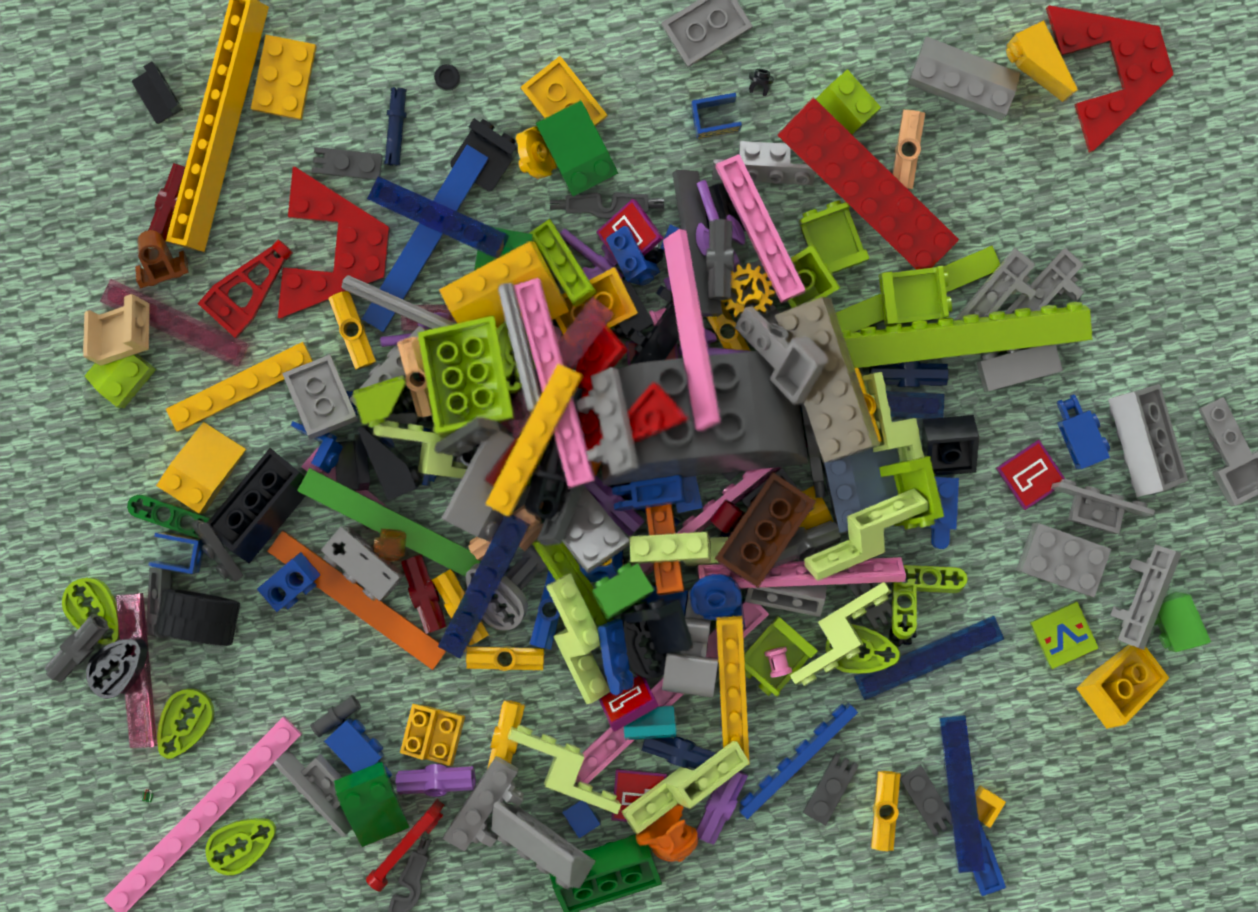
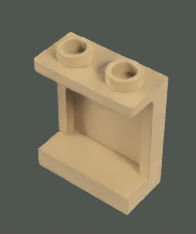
M130 294L124 297L123 307L103 314H96L91 310L86 311L84 314V358L102 366L149 350L150 303Z

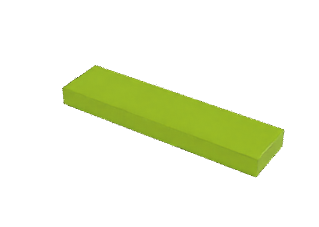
M550 218L529 233L533 234V240L575 307L597 293Z

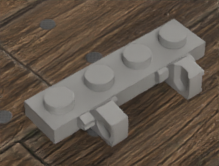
M1014 247L953 321L963 320V316L972 314L979 315V318L988 317L989 313L996 312L1005 300L1017 291L1023 293L1031 300L1037 292L1027 283L1031 279L1027 274L1036 264Z
M1064 248L1030 284L1037 292L1034 297L1029 300L1022 293L1006 310L1005 314H1013L1016 309L1029 308L1031 311L1041 310V307L1046 306L1057 293L1061 295L1064 292L1076 302L1084 294V291L1075 284L1078 279L1074 275L1084 264Z
M612 367L591 376L594 390L589 391L590 397H584L576 401L578 412L588 414L589 410L594 409V412L599 414L604 439L600 440L601 446H595L592 451L586 450L588 461L609 463L611 475L619 476L635 470L639 466L619 371Z
M1155 544L1150 558L1148 557L1146 563L1132 558L1129 568L1141 572L1143 575L1129 611L1114 606L1111 612V616L1123 620L1121 625L1123 628L1118 638L1119 641L1143 650L1145 649L1181 553Z
M496 756L444 833L443 840L463 851L467 849L471 841L474 843L480 841L492 847L498 835L488 830L485 820L492 812L495 802H503L505 800L507 803L512 802L516 804L517 808L522 803L524 793L515 789L516 784L512 782L518 773V768Z

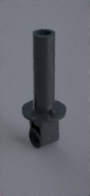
M576 388L573 394V400L577 414L578 408L576 401L582 399L584 391L580 388ZM554 433L543 452L540 465H537L533 472L525 501L526 511L542 519H551L555 516L563 485L567 483ZM543 501V507L541 510H539V506Z

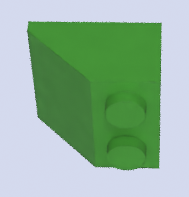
M628 563L617 570L619 575L612 579L606 576L595 583L596 588L593 589L592 593L606 621L626 611L632 605L641 602L653 593L654 589L638 563L634 566Z
M1174 592L1165 596L1154 625L1158 624L1162 633L1159 635V639L1165 649L1168 648L1169 651L1179 652L1210 643L1211 640L1191 595Z

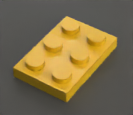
M265 35L251 104L252 111L302 120L317 48L316 44Z
M561 56L557 57L520 87L543 118L579 100L583 102L595 127L608 117Z

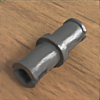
M351 695L338 706L330 707L328 713L314 723H311V729L320 738L334 726L343 724L344 719L352 713L361 709L359 701L354 695Z

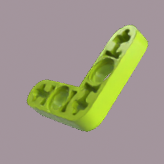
M903 565L906 577L910 579L907 580V583L892 582V631L894 635L904 640L909 639L915 633L917 627V591L959 593L962 591L967 583V575L962 569L956 567ZM916 573H919L918 584H915L916 579H911L915 577ZM926 573L933 574L936 577V583L934 585L926 584L923 581V575ZM941 574H944L943 579H944L945 581H944L943 585H940L941 580H942V575H941ZM953 575L956 576L957 580H961L957 586L950 580ZM900 596H906L910 599L911 606L902 608L898 605L897 599ZM903 615H907L906 625L911 626L907 632H903L902 627H898L902 623Z

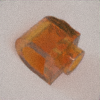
M381 529L380 538L375 537L374 553H378L379 558H384L387 561H398L399 558L405 555L406 533L393 529Z

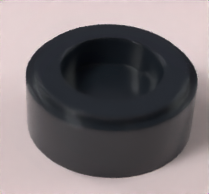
M444 64L437 68L434 79L440 89L451 91L459 85L460 74L453 65Z

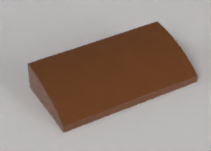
M772 473L714 560L759 588L816 501L775 473Z

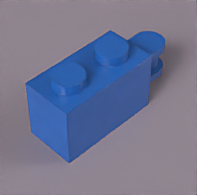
M1074 394L1070 395V399L1065 401L1058 400L1057 406L1063 420L1057 422V425L1075 468L1083 469L1110 458L1108 453L1110 446L1107 439L1101 437L1098 430L1100 422L1096 414H1092L1091 410L1082 411L1079 401ZM1074 408L1076 415L1070 417L1067 410Z
M935 477L944 517L934 519L935 524L925 528H932V546L937 549H945L950 542V529L957 530L959 478Z
M349 718L324 742L354 773L381 762L380 759L384 756V753L382 752L383 746L375 738L370 739L364 733L366 728L357 719L353 721ZM384 765V767H385V769H386V771H387V774H388V776H389V778H390V777L392 776V773H391L390 770Z

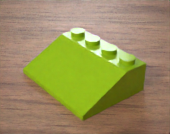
M494 316L417 332L437 435L441 438H446L477 417L496 420L498 423L514 418Z

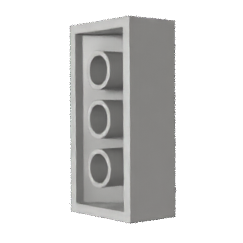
M926 36L907 84L1002 120L1007 115L1016 93L1020 73Z
M1160 384L1109 398L1110 413L1115 420L1117 437L1121 441L1124 461L1128 465L1131 485L1137 497L1162 492L1187 482V474Z
M498 431L490 436L489 440L481 442L441 519L489 542L492 540L493 536L498 532L499 524L504 514L486 505L494 487L484 479L513 441L514 437Z
M495 802L491 830L499 835L497 839L507 846L513 845L517 848L516 853L526 860L532 859L537 863L536 868L547 875L549 873L554 875L556 883L566 889H569V887L580 888L596 861L521 807L517 808L516 805Z

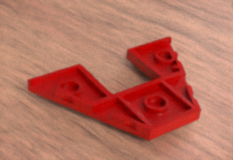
M1049 5L1046 7V11L1061 56L1109 42L1123 89L1075 104L1088 152L1091 153L1168 81L1174 73L1160 26Z
M293 167L288 218L338 223L333 272L283 267L278 309L279 319L326 302L334 294L346 291L341 287L346 276L354 277L367 284L384 279L389 242V226L297 167Z
M596 315L592 316L591 320H594L589 339L588 342L584 341L582 347L583 354L579 358L575 370L576 373L583 376L577 387L584 390L582 398L590 397L589 391L594 390L591 376L612 367L614 368L628 351L604 321ZM654 382L651 383L627 412L633 443L672 428L689 419L661 386ZM594 409L589 410L588 414L578 412L577 415L587 450L592 451L595 446H601L600 440L604 439L599 414H596Z

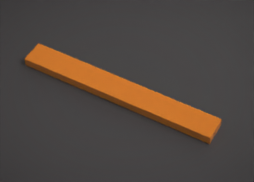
M284 530L281 531L267 551L284 564H287L302 552L321 574L314 581L317 584L316 587L433 670L448 650L447 647L429 634H426L422 629L383 601L378 599L373 601L363 593L364 588L358 583L353 584L341 571L330 565L326 560Z

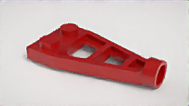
M278 239L270 248L214 284L197 304L234 338H238L254 320L283 264L293 252ZM275 251L281 256L280 258L274 256ZM259 264H264L269 269V274L261 285H257L249 278V273ZM241 282L247 283L253 290V295L245 307L237 305L228 295L229 290Z
M436 799L380 866L370 872L366 877V882L371 888L381 892L388 884L386 874L424 831L429 834L438 824V821L443 816L440 811L445 806L441 801Z

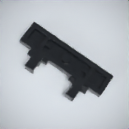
M660 285L656 294L666 300L668 304L665 306V312L652 331H648L646 336H644L632 327L626 335L637 343L634 348L637 353L630 361L632 365L665 360L680 339L673 295L670 290Z

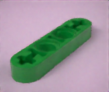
M146 495L132 496L127 503L128 512L132 516L198 539L200 538L193 528L190 530L183 528L181 524L182 518L190 515L194 520L203 519L206 523L210 519V517ZM141 499L143 500L142 504L148 507H152L153 503H155L156 505L151 512V518L148 517L150 511L140 510L138 513L134 503L140 502ZM161 507L168 508L171 513L169 520L165 522L161 521L157 515Z

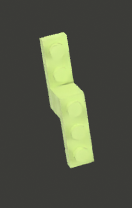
M882 372L862 376L867 394L871 395L876 402V411L873 414L882 440L880 446L873 448V452L898 448L900 462L924 457L916 418L892 422L891 411L888 405L886 385Z
M385 421L383 425L374 426L373 435L422 442L418 472L463 478L468 466L456 461L452 463V454L446 455L435 452L436 443L444 439L436 434L435 427H433L432 432L423 431L424 426L408 424V428L405 429L398 428L399 423Z
M911 489L847 516L849 540L804 558L805 567L819 581L884 553V528L927 511L928 502L915 489Z
M707 532L630 536L631 564L684 561L686 566L720 564L714 559L729 537L710 538Z
M570 573L546 586L566 626L564 630L553 637L586 704H591L609 693L610 689L591 653L593 649L600 646L598 628Z
M881 583L818 622L834 649L791 674L790 677L795 684L799 685L802 683L803 686H806L817 679L815 675L822 670L827 673L838 667L837 661L846 656L849 660L861 653L859 648L864 646L849 618L852 617L855 620L867 613L865 608L873 603L875 606H879L889 599L887 595L892 593L887 583Z
M518 725L517 728L511 726L508 739L554 756L544 781L545 787L618 814L621 803L619 800H616L617 795L605 790L600 794L592 790L593 786L581 781L578 782V785L574 784L585 758L580 753L581 748L566 743L565 747L556 744L557 739L542 734L541 737L532 734V729L522 725Z
M732 741L694 771L683 767L678 768L621 812L633 832L639 834L677 804L689 809L750 762L738 742Z

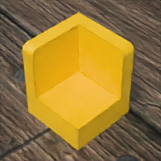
M980 785L967 805L965 812L991 828L1006 802Z

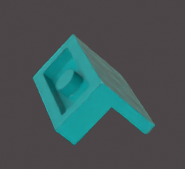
M657 707L625 725V740L676 737L674 707Z

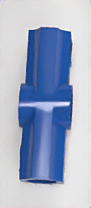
M548 570L530 645L551 650L560 614L558 610L553 617H547L543 613V606L546 603H554L546 586L556 580Z

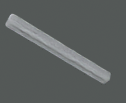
M346 276L342 282V289L428 328L435 329L456 324L354 277Z
M505 283L500 285L498 290L527 409L533 411L540 399L539 388L514 286L512 283Z

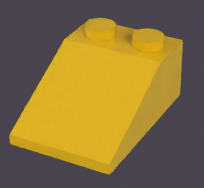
M1044 20L1015 34L1006 45L1008 48L1006 49V54L1010 62H1015L1018 69L1062 102L1078 90Z
M616 267L589 280L597 293L579 306L575 307L567 294H562L570 311L557 317L556 321L568 345L576 346L584 343V341H588L594 320H591L593 315L600 317L611 329L638 314Z
M203 422L170 463L156 486L197 513H206L247 449Z
M1127 645L1093 671L1076 689L1106 729L1126 725L1164 685L1169 676L1146 646L1143 650Z

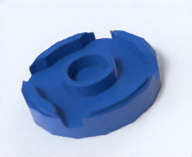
M711 574L701 578L693 585L690 591V604L694 613L698 616L699 614L704 616V619L716 620V617H730L735 613L734 610L741 605L742 594L738 583L731 577L723 574Z

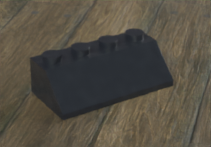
M269 448L207 523L218 539L230 551L250 564L306 497V495L297 491L305 476L273 449Z

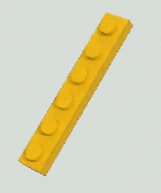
M301 342L166 408V411L176 432H179L284 381L282 373L310 363L313 360L305 343Z
M559 363L557 364L486 505L506 516H511L583 377L582 375Z
M742 616L716 617L723 748L732 741H736L749 761Z

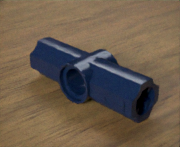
M911 361L870 366L869 374L882 372L885 385L920 387V385L947 386L948 364Z
M678 736L674 738L645 739L641 751L667 759V762L676 766L694 769L717 753L697 746L696 743L685 739L684 741V738Z

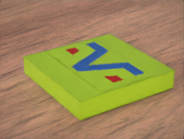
M1077 601L1030 622L1051 669L1098 649V645Z

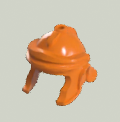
M677 804L639 834H636V841L639 845L648 844L652 848V852L664 861L681 862L697 847L698 834L694 827L685 824V820L679 821L684 807Z

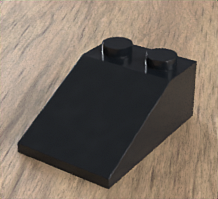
M368 424L358 428L387 500L389 501L417 489L420 485L419 481L422 479L421 473L418 472V466H412L411 461L382 436L373 435V428L368 426Z

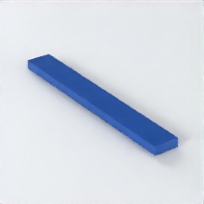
M469 145L465 146L380 287V290L403 300L406 298L489 160L487 156ZM371 302L362 320L385 332L396 313Z

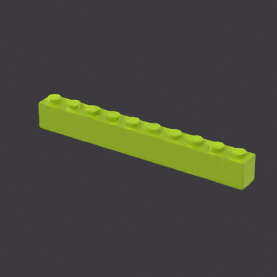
M1082 302L1068 303L1067 307L1057 308L1056 305L1042 306L1041 310L1038 311L1021 308L1016 309L1013 314L996 311L989 313L988 317L980 318L979 315L972 314L963 316V320L955 321L949 317L940 318L937 320L938 323L927 324V321L912 322V326L902 327L901 324H890L886 326V329L876 330V327H864L860 329L861 332L850 333V330H842L854 368L1092 340L1091 312Z

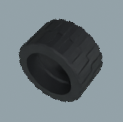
M164 589L162 591L155 632L162 636L193 643L231 646L233 644L240 603L236 600L178 589Z

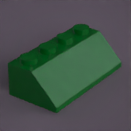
M636 834L615 842H608L600 847L583 850L582 852L596 862L580 888L569 887V889H566L556 883V877L549 873L553 890L564 912H579L662 885L650 846L648 844L639 845L636 841Z

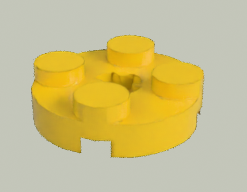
M537 126L518 133L516 142L518 144L519 167L524 173L528 172L537 179L551 176L553 174L551 173L552 170L556 169L557 166Z

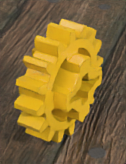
M748 263L746 269L742 270V267L737 265V272L731 271V290L736 294L737 302L735 304L732 299L720 301L721 303H728L725 308L726 312L734 310V318L742 314L746 305L751 303L758 304L753 308L763 314L767 312L764 307L765 305L772 306L773 301L768 297L775 296V291L769 290L772 284L766 280L768 278L766 272L760 274V266H757L755 270H751V264ZM742 276H749L748 279L742 281L736 280ZM758 280L764 287V294L758 290ZM752 283L751 293L753 295L748 294L742 301L743 291L741 289L746 290Z

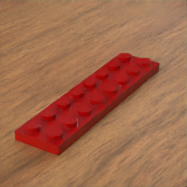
M814 97L777 134L916 270L932 268L960 240Z

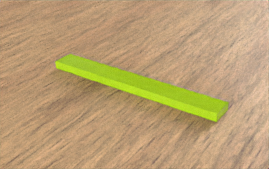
M993 246L943 266L944 271H947L949 276V286L946 287V293L993 273L1000 265ZM881 293L836 312L841 330H850V333H854L861 328L884 320Z

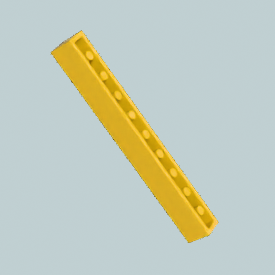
M229 0L166 239L167 242L184 248L205 252L269 9L267 5L258 0Z

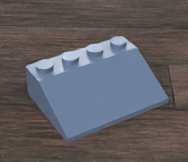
M873 448L827 463H824L819 449L833 518L839 527V533L848 531L847 516L898 495L894 475L881 477L879 470L881 466L899 462L897 448L873 452Z

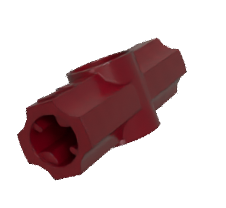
M175 163L172 165L165 187L159 191L156 197V211L148 229L160 233L165 242H167L166 239L185 166Z
M423 555L401 561L409 584L408 592L414 608L418 610L425 633L447 627L439 604L440 597L438 591L435 590L437 589L430 578Z

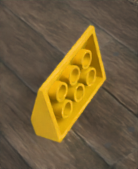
M531 241L439 289L457 324L494 316L498 329L506 321L498 287L505 283H512L514 286L536 278L541 280L551 320L570 311L536 243Z

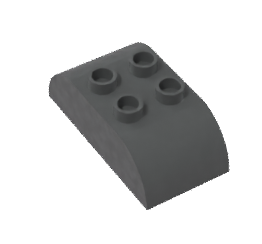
M750 351L710 355L709 361L720 422L704 431H697L683 358L643 362L621 367L618 371L627 412L651 383L654 382L661 386L689 419L686 422L634 443L639 466L635 470L614 476L611 475L609 463L605 464L601 461L603 486L675 475L690 477L808 464L800 403L794 405L770 380L775 369L759 352Z

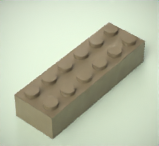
M821 297L776 314L775 317L778 325L788 332L786 339L788 343L794 338L808 337L828 358L827 363L804 401L824 463L834 462L880 446L832 300Z

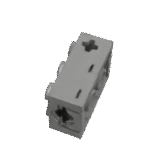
M1032 523L1016 571L1095 598L1111 549L1040 523Z
M341 526L321 549L325 554L323 558L333 567H336V565L340 566L345 571L343 575L350 582L361 584L364 587L363 593L373 601L375 599L381 601L387 598L405 577V574L349 526ZM342 542L345 543L344 550L346 552L344 554L340 552L342 547L339 544Z

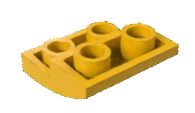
M413 703L400 753L421 760L427 759L447 766H453L465 716Z

